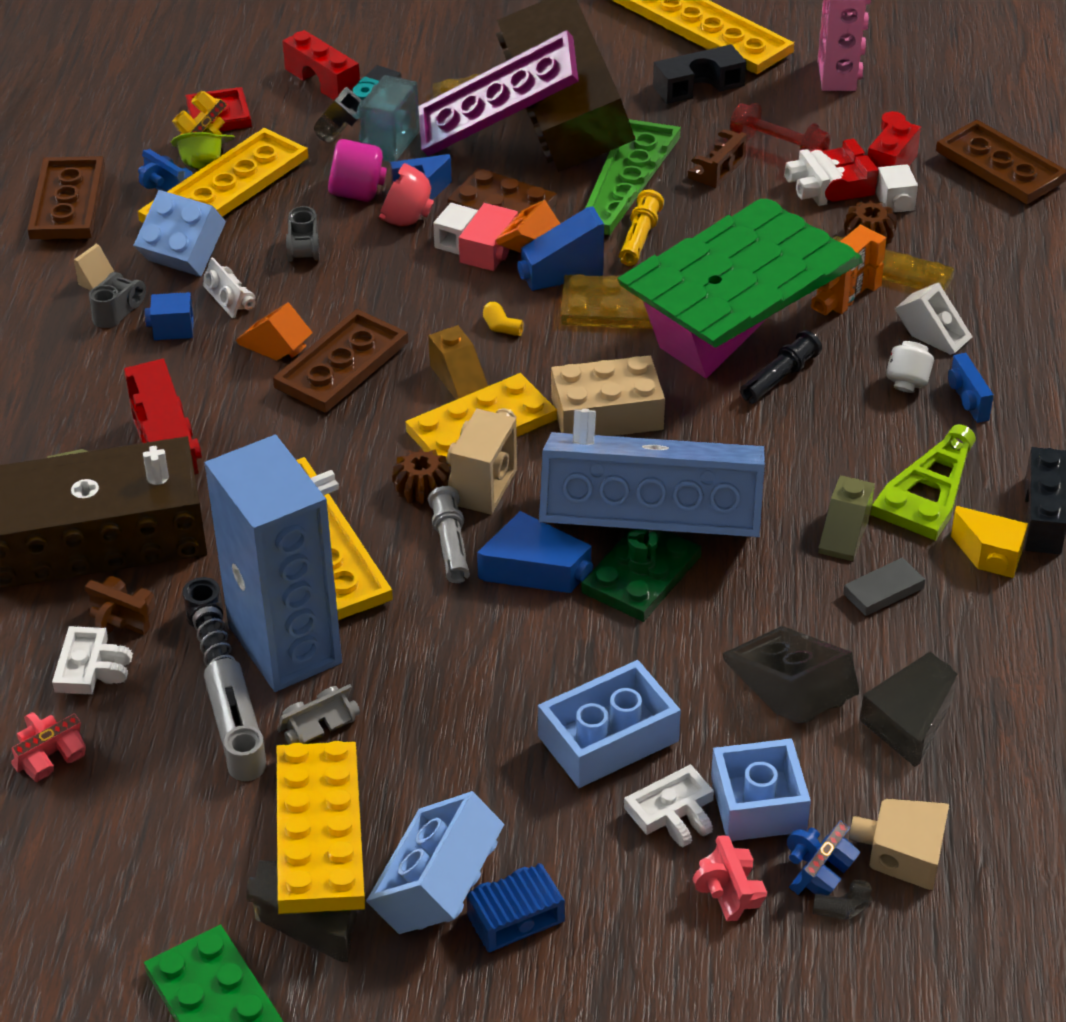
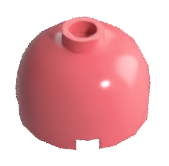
M403 163L398 172L400 177L395 182L393 181L379 219L398 227L415 224L421 215L427 218L434 204V200L430 199L432 189L430 181L425 174L415 167Z

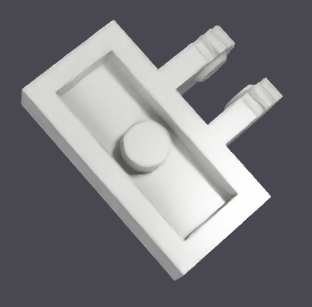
M69 626L52 681L54 693L93 694L97 678L106 684H121V682L127 679L128 670L124 666L129 665L131 662L132 650L121 645L107 644L108 635L106 628Z
M690 764L625 797L624 809L646 835L666 825L673 840L679 846L685 847L691 843L692 836L680 818L687 815L692 827L702 836L711 833L713 826L701 807L713 801L714 790Z

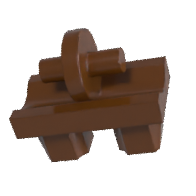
M110 576L102 584L90 580L85 585V591L90 596L89 616L95 618V628H106L107 634L113 631L115 627L119 629L127 628L142 635H145L150 629L149 615L156 607L152 591L141 588L131 596L127 594L126 584L121 579Z

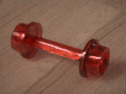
M740 103L733 112L730 130L739 134L741 132L746 133L747 141L753 138L756 131L799 145L800 150H829L831 135L821 130L819 124H811L805 134L761 120L762 109L758 103H752L751 105Z

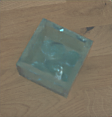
M384 75L377 85L373 86L371 92L359 103L357 109L361 125L359 141L380 147L384 161H397L420 132L417 82Z

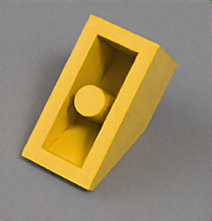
M956 506L951 537L977 569L1014 578L1023 551L1028 523Z

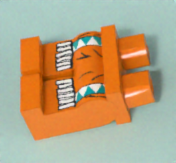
M860 224L840 242L849 245L856 253L860 254L863 263L818 288L817 294L812 298L811 308L823 315H827L832 310L843 314L848 310V306L853 304L854 298L863 290L868 288L875 291L882 286L884 267L882 261H884L887 237Z

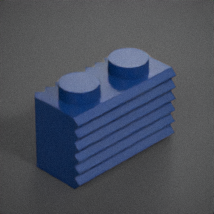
M539 863L535 867L517 869L511 876L508 875L505 879H500L498 882L482 883L473 891H469L466 896L468 919L471 921L472 926L475 927L476 933H478L487 952H492L565 921V900L544 866Z

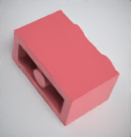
M484 203L459 236L460 263L495 271L502 260L504 261L509 253V248L498 245L495 239L516 218L518 211Z

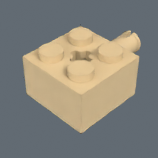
M477 408L471 419L464 422L457 442L450 445L447 453V463L451 464L448 486L458 491L460 496L459 507L492 515L516 473V415L511 410L501 408L494 413Z

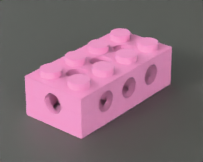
M823 0L818 49V66L822 91H856L857 80H862L863 62H860V55H865L866 39L863 37V30H868L869 21L868 12H865L866 5H870L871 0Z

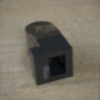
M345 87L315 123L314 131L319 139L328 143L333 142L347 127V124L352 127L369 106L349 88Z

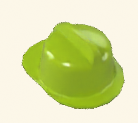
M192 132L176 136L172 139L171 144L178 148L184 165L200 170L221 156L222 144L232 141L235 136Z

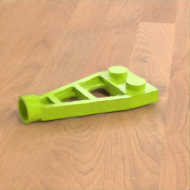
M954 425L940 443L887 483L872 504L871 515L936 541L951 519L967 454L976 441L973 431L964 425ZM935 462L953 468L949 477L928 469ZM920 482L941 492L938 501L934 502L910 493L908 490Z

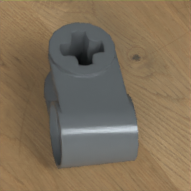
M300 206L289 212L288 234H286L288 262H293L294 258L320 260L317 216L313 208Z
M118 272L110 273L103 282L89 292L92 322L94 325L100 328H111L118 325L124 317L142 304L146 294L145 283L140 280L131 281L125 279Z

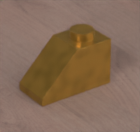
M459 325L428 335L430 366L456 400L488 387L474 345Z

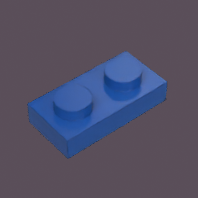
M967 353L953 355L952 368L948 371L950 387L957 391L962 399L963 407L971 413L976 423L989 421L994 394Z

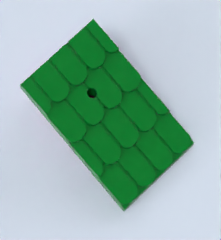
M765 198L756 200L733 216L727 215L698 235L682 240L659 256H651L618 277L617 280L621 287L643 300L659 347L707 379L768 317L863 263L862 256L856 253L849 245L836 241L824 230L809 225L802 217L789 213L777 202Z

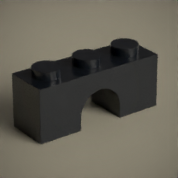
M730 44L655 61L653 67V87L666 104L693 98V86L695 83L711 84L719 92L745 86L746 60Z
M1031 447L1025 476V502H1028L1025 522L1028 523L1025 551L1060 555L1062 553L1066 535V450Z

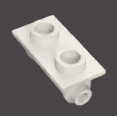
M210 258L203 278L205 289L232 318L236 317L238 309L251 310L256 305L255 295L248 291L246 287H241L242 283L235 277L229 267L220 266L214 258Z

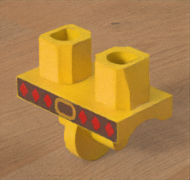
M199 91L191 101L200 111L199 115L193 119L183 110L172 120L175 127L181 133L180 135L203 132L204 130L207 133L222 135L219 129L225 123L224 120L218 117L213 123L211 122L227 105L221 99L213 98L205 91Z

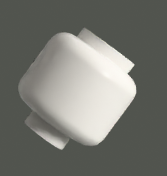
M903 341L902 345L895 346L892 349L886 376L889 380L895 382V389L913 393L914 388L925 387L928 384L934 357L928 352L929 348L917 342Z

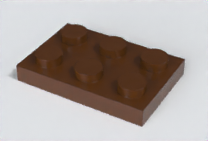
M478 168L447 201L448 205L455 203L479 210L484 203L518 211L519 214L522 210L543 200H546L552 209L557 204V193Z

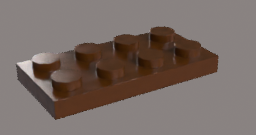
M977 119L937 141L936 152L1025 204H1029L1066 182V169Z
M103 156L43 158L27 229L29 240H80L92 238L105 169Z
M356 309L273 377L274 388L326 413L409 342L408 332Z

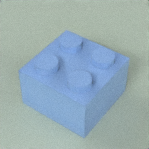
M158 190L133 246L148 261L201 277L226 221L212 205Z
M792 739L713 748L711 782L725 835L729 836L731 841L786 835L800 829L807 831L811 800Z

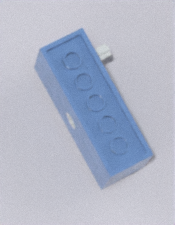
M575 409L573 434L551 432L543 448L539 522L760 537L765 468L764 446L595 435L596 411Z
M276 434L204 462L229 628L274 692L341 664L342 654L327 500L324 496L339 489V484L335 480L333 471L329 470L310 478Z

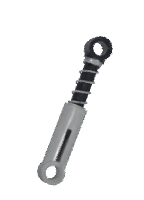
M195 578L190 580L183 588L186 617L188 623L197 630V638L201 642L200 649L204 654L203 661L207 666L204 670V679L224 749L229 774L236 780L252 781L259 778L267 768L263 735L257 724L242 668L239 662L229 654L231 646L226 643L228 634L222 630L225 623L222 620L223 606L220 586L212 578ZM234 715H237L240 724V726L235 727L233 720Z

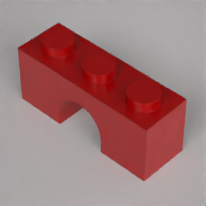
M305 30L299 31L282 40L285 70L302 81L317 74L321 93L332 100H335L345 87L353 92L354 86L360 81L358 62Z

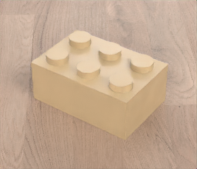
M651 355L551 367V398L553 406L557 409V420L561 433L573 434L575 409L596 411L595 435L616 436L664 430L665 397Z

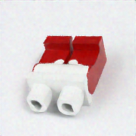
M852 138L843 140L841 148L826 151L821 149H814L812 151L808 149L800 150L799 160L786 162L784 176L789 183L797 182L796 191L801 200L813 198L818 206L826 205L828 200L842 201L875 195L879 170L871 159L865 155L864 150L857 141Z

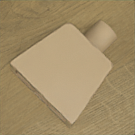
M885 799L881 803L878 821L853 816L849 840L872 845L869 866L873 870L933 890L949 804Z

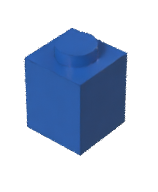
M190 292L151 295V307L145 308L146 327H152L154 340L193 338L194 314Z

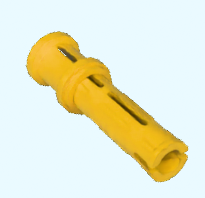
M643 190L637 197V207L632 210L630 216L632 225L619 253L620 261L625 265L633 266L638 262L648 232L657 224V213L664 206V199L657 191Z

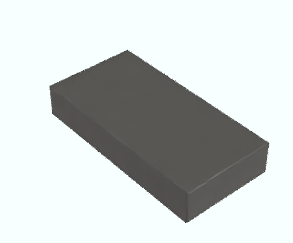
M902 557L845 584L843 594L867 616L924 589L925 578Z

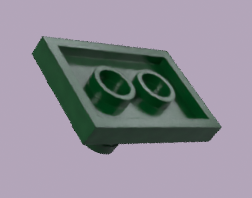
M631 528L583 580L581 593L644 622L701 557V546L669 531Z

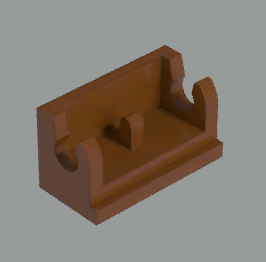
M726 129L721 130L718 136L727 138L729 141L726 144L717 142L714 145V149L706 157L695 156L691 162L697 165L688 170V178L717 188L745 160L746 133L741 132L739 134Z

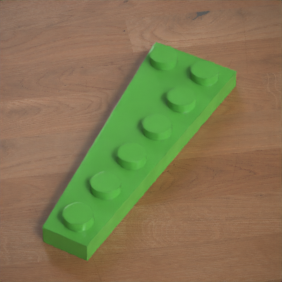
M629 119L636 140L610 150L586 205V208L593 206L603 221L604 235H610L639 193L644 189L680 139L681 127Z

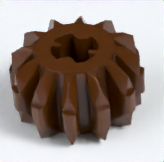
M871 200L866 204L857 202V205L849 207L843 225L844 235L847 236L861 224L887 237L886 244L892 243L897 229V215L893 214L891 207H884L883 202L878 204L872 203Z
M421 447L419 452L407 450L406 456L397 457L395 466H393L392 482L398 497H405L408 503L417 500L423 505L424 501L428 500L432 490L448 486L451 470L446 456L438 455L436 449L424 452Z

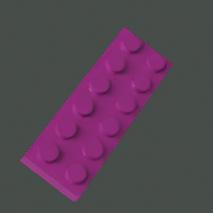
M566 30L420 105L421 150L427 156H430L578 82L573 36Z

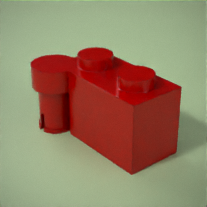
M895 111L886 112L882 115L881 119L882 132L868 148V157L877 168L906 164L910 166L918 154L921 126L906 121L902 113Z

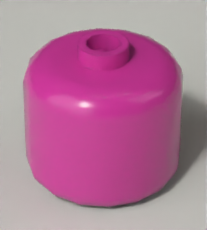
M347 139L339 140L335 146L329 176V193L334 196L363 202L373 200L376 195L377 186H384L387 171L386 167H381L383 153L380 147Z

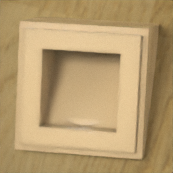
M95 244L74 259L78 285L90 291L103 282L110 273L114 272L98 244Z

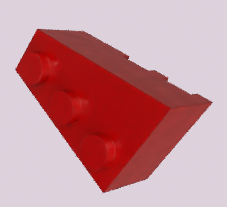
M164 358L124 368L132 419L141 442L147 443L188 436L194 474H199L197 459L202 458L200 445L197 438H191L193 433L188 417H184L180 397L176 395Z

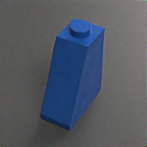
M593 206L585 208L521 247L522 261H518L520 278L522 280L526 279L529 287L534 291L602 276L604 268V223Z
M520 511L477 552L478 578L487 582L571 593L593 570V563L591 562L592 546L544 522H539L538 519Z

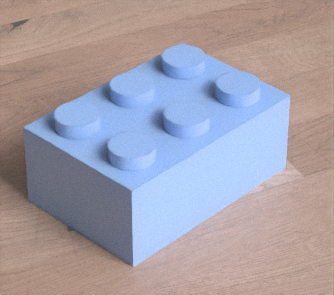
M636 660L539 704L538 737L576 786L581 788L678 742L681 710L640 661Z
M473 791L418 809L366 902L398 934L416 929L422 930L427 926L454 920L464 908L463 901L470 888L479 880L481 876L480 869L487 856L495 850L498 843L496 839L505 824Z

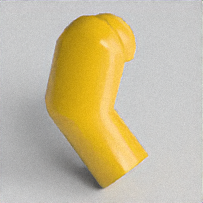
M489 302L484 306L483 317L492 331L521 336L524 325L523 320L507 318L503 307L497 302Z

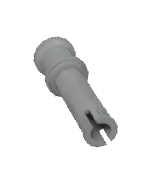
M442 486L432 490L428 496L429 506L434 511L432 525L440 534L446 578L449 582L461 583L465 581V578L468 579L470 573L461 535L464 517L458 509L460 496L455 488Z

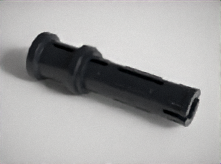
M802 330L798 333L796 340L792 344L784 345L779 349L777 358L740 387V394L745 401L749 400V403L754 404L790 372H799L809 358H815L821 353L822 344L819 338L808 330Z

